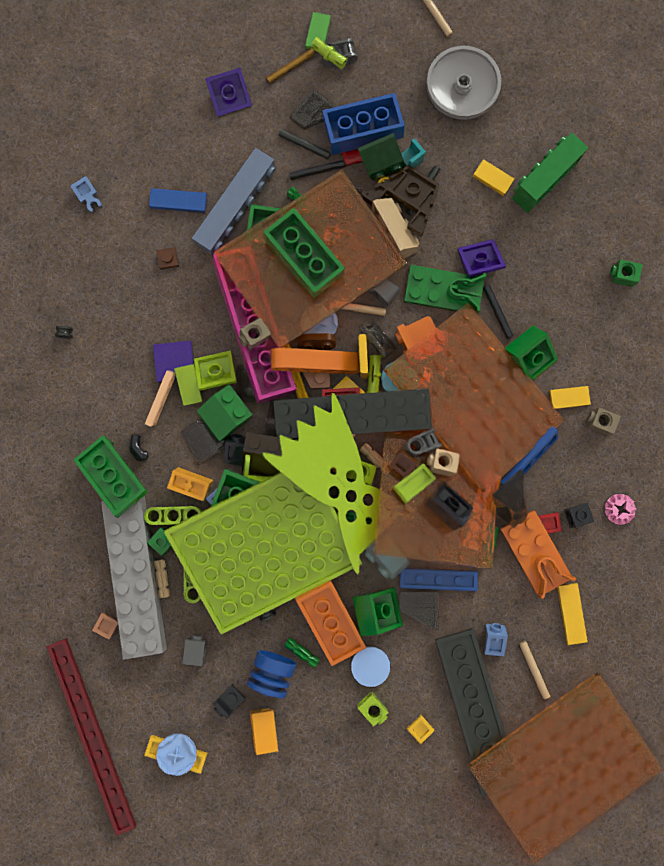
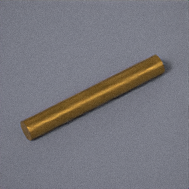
M311 48L267 76L266 80L268 83H273L315 56L314 50Z

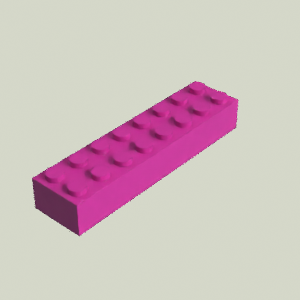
M247 246L214 254L213 266L257 404L294 394L296 386L291 372L271 370V349L283 348L251 247ZM261 318L271 333L270 339L249 351L248 347H244L239 340L240 329ZM256 332L248 333L252 339L259 337Z

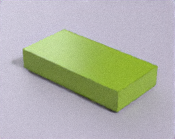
M194 364L175 368L183 405L202 402L203 399L201 391L198 389Z
M423 463L394 486L393 489L403 502L407 503L432 483L436 477Z

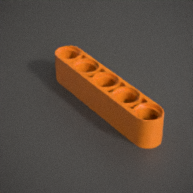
M274 348L271 349V370L357 374L360 373L359 353Z

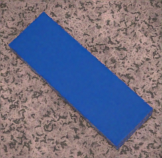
M151 188L149 207L150 209L206 213L207 193Z

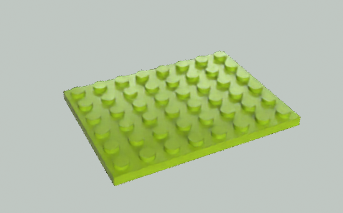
M281 472L180 522L164 532L220 634L353 569L334 507L313 498ZM359 557V566H360V565H362V561H361V559H360V557Z

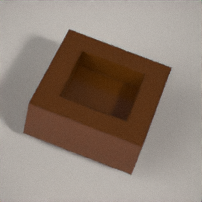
M175 247L157 250L160 270L179 267Z
M403 449L391 462L390 466L403 477H406L419 461Z

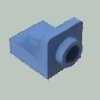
M498 623L486 624L487 634L484 654L504 656L508 639L505 626Z

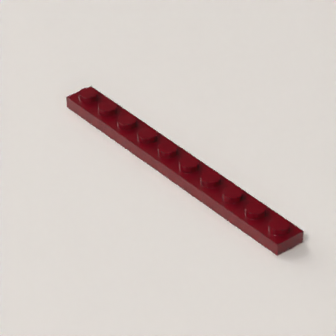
M65 638L46 647L115 835L118 836L135 829L137 826L68 639Z

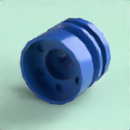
M258 650L253 664L261 670H251L250 675L253 678L248 679V687L266 696L286 698L287 690L285 688H289L290 683L283 679V677H293L297 663L285 656L270 651Z

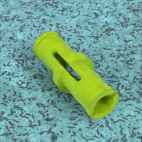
M316 37L312 42L314 45H311V48L321 54L324 60H329L339 69H343L348 59L338 53L335 47L327 45Z
M370 355L367 393L379 392V379L382 377V373H380L381 356Z

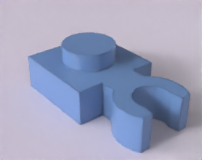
M87 176L71 185L80 202L84 203L87 201L89 211L94 212L92 209L93 203H97L99 207H102L101 201L94 198L98 193Z

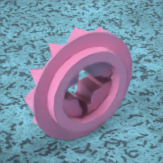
M624 494L611 496L605 504L607 518L618 525L630 523L635 517V511L637 510L634 505L635 501ZM624 504L623 509L626 510L627 513L622 512L619 514V510L616 506H622Z

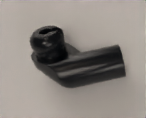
M131 435L130 453L136 460L146 461L149 453L143 451L140 447L141 436Z

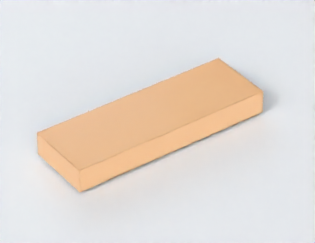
M166 371L145 422L146 425H156L175 380V372Z

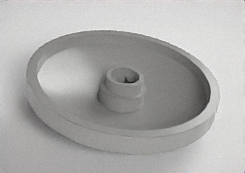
M471 46L452 47L440 53L432 62L426 80L427 93L433 105L441 113L455 119L476 118L486 113L496 102L501 89V74L496 62L486 52Z

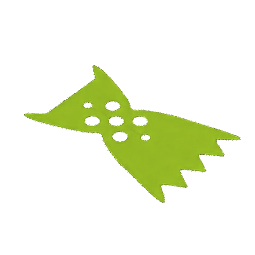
M332 393L331 413L314 406L315 427L297 420L299 441H294L280 435L282 456L263 453V456L304 492L318 501L338 509L339 525L347 554L354 571L359 574V555L398 516L413 518V515L406 507L386 493L364 483L363 468L357 445L349 425L347 426L348 423H346L347 421L338 399ZM332 467L337 470L335 475L330 473ZM349 470L355 471L357 475L354 482H349L346 479V473ZM332 486L338 487L340 492L336 499L329 496V489ZM354 490L357 497L354 502H349L346 499L347 491ZM368 493L373 497V503L370 506H366L363 503V497ZM347 511H355L357 517L354 522L347 521ZM367 517H371V524L366 523Z

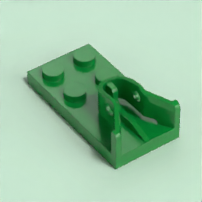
M410 265L404 302L478 315L481 311L480 302L486 273L479 277H468L467 274Z
M102 435L73 461L114 517L119 518L144 497L148 491L114 448V443Z

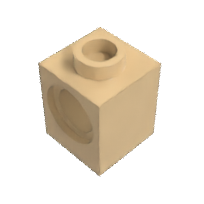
M435 449L427 458L429 470L432 473L449 477L457 473L460 454ZM439 458L445 461V467L439 464Z

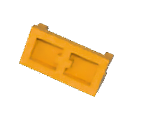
M178 467L172 471L167 489L204 501L209 494V488L214 480Z
M273 709L250 710L253 745L256 755L278 751Z

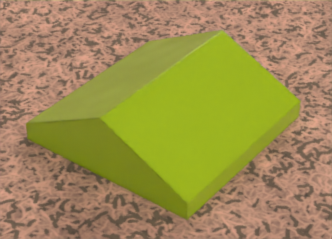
M231 351L194 359L199 391L237 383Z

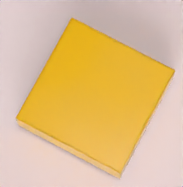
M422 715L407 727V730L420 744L435 731Z

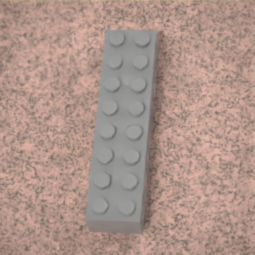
M145 496L119 518L114 517L106 504L101 501L123 660L163 653L167 650L160 598L158 597L153 549L147 543L151 539L149 524L144 518L147 510Z

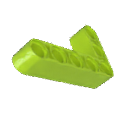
M194 506L152 507L146 510L144 518L151 525L179 524L190 518L189 513L192 510H196L198 513L202 512V510ZM173 510H176L179 514L176 521L170 518V513ZM153 511L159 513V519L155 522L151 519ZM184 569V598L189 603H196L201 598L198 596L197 599H194L190 596V590L192 588L195 589Z

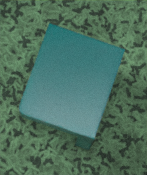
M415 139L411 140L410 147L401 153L405 165L415 168L424 161L426 151Z

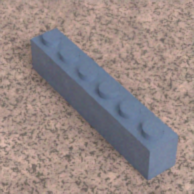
M257 148L254 149L192 237L195 245L212 256L215 252L218 253L222 249L224 239L231 236L236 222L239 223L243 219L245 209L251 207L257 192L260 193L264 189L266 179L268 177L271 178L275 173L276 168L273 158Z

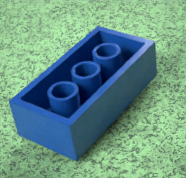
M395 93L322 110L323 124L332 155L358 149L394 133L396 140L404 138L405 125Z

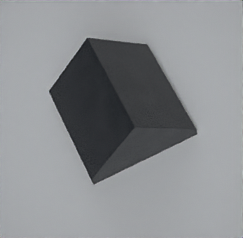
M445 481L424 503L453 531L466 524L473 510V507Z

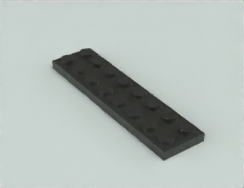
M429 388L336 395L346 418V423H348L347 426L349 425L352 434L432 429ZM332 396L274 400L277 437L282 435L287 438H299L297 420L315 427L314 406L331 413Z
M471 628L435 639L481 796L520 786L474 629Z

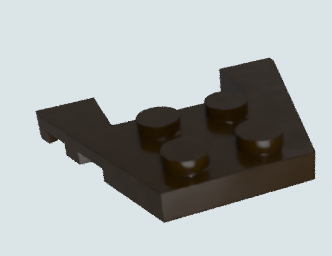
M408 165L391 175L387 181L375 185V188L369 192H363L361 199L372 205L374 200L383 199L388 194L417 213L408 223L407 229L422 237L440 184Z

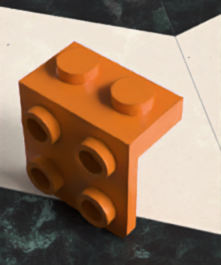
M429 316L405 326L402 324L396 328L395 338L398 344H402L404 357L412 365L445 349V345Z

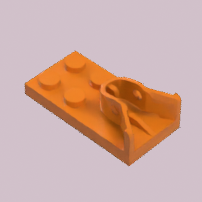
M535 510L500 528L539 598L544 599L545 594L569 580H576V577L570 574Z
M332 580L295 598L331 666L366 649V645L336 591Z

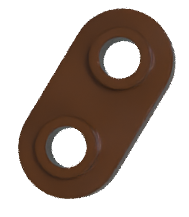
M330 333L302 334L298 337V347L300 349L330 351L336 346V337Z

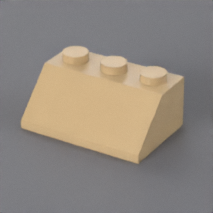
M392 198L376 199L372 204L371 216L396 261L399 262L416 253L419 241L416 235H412L410 230L407 229L409 222L407 219H403L400 214L401 208L399 204L394 203Z

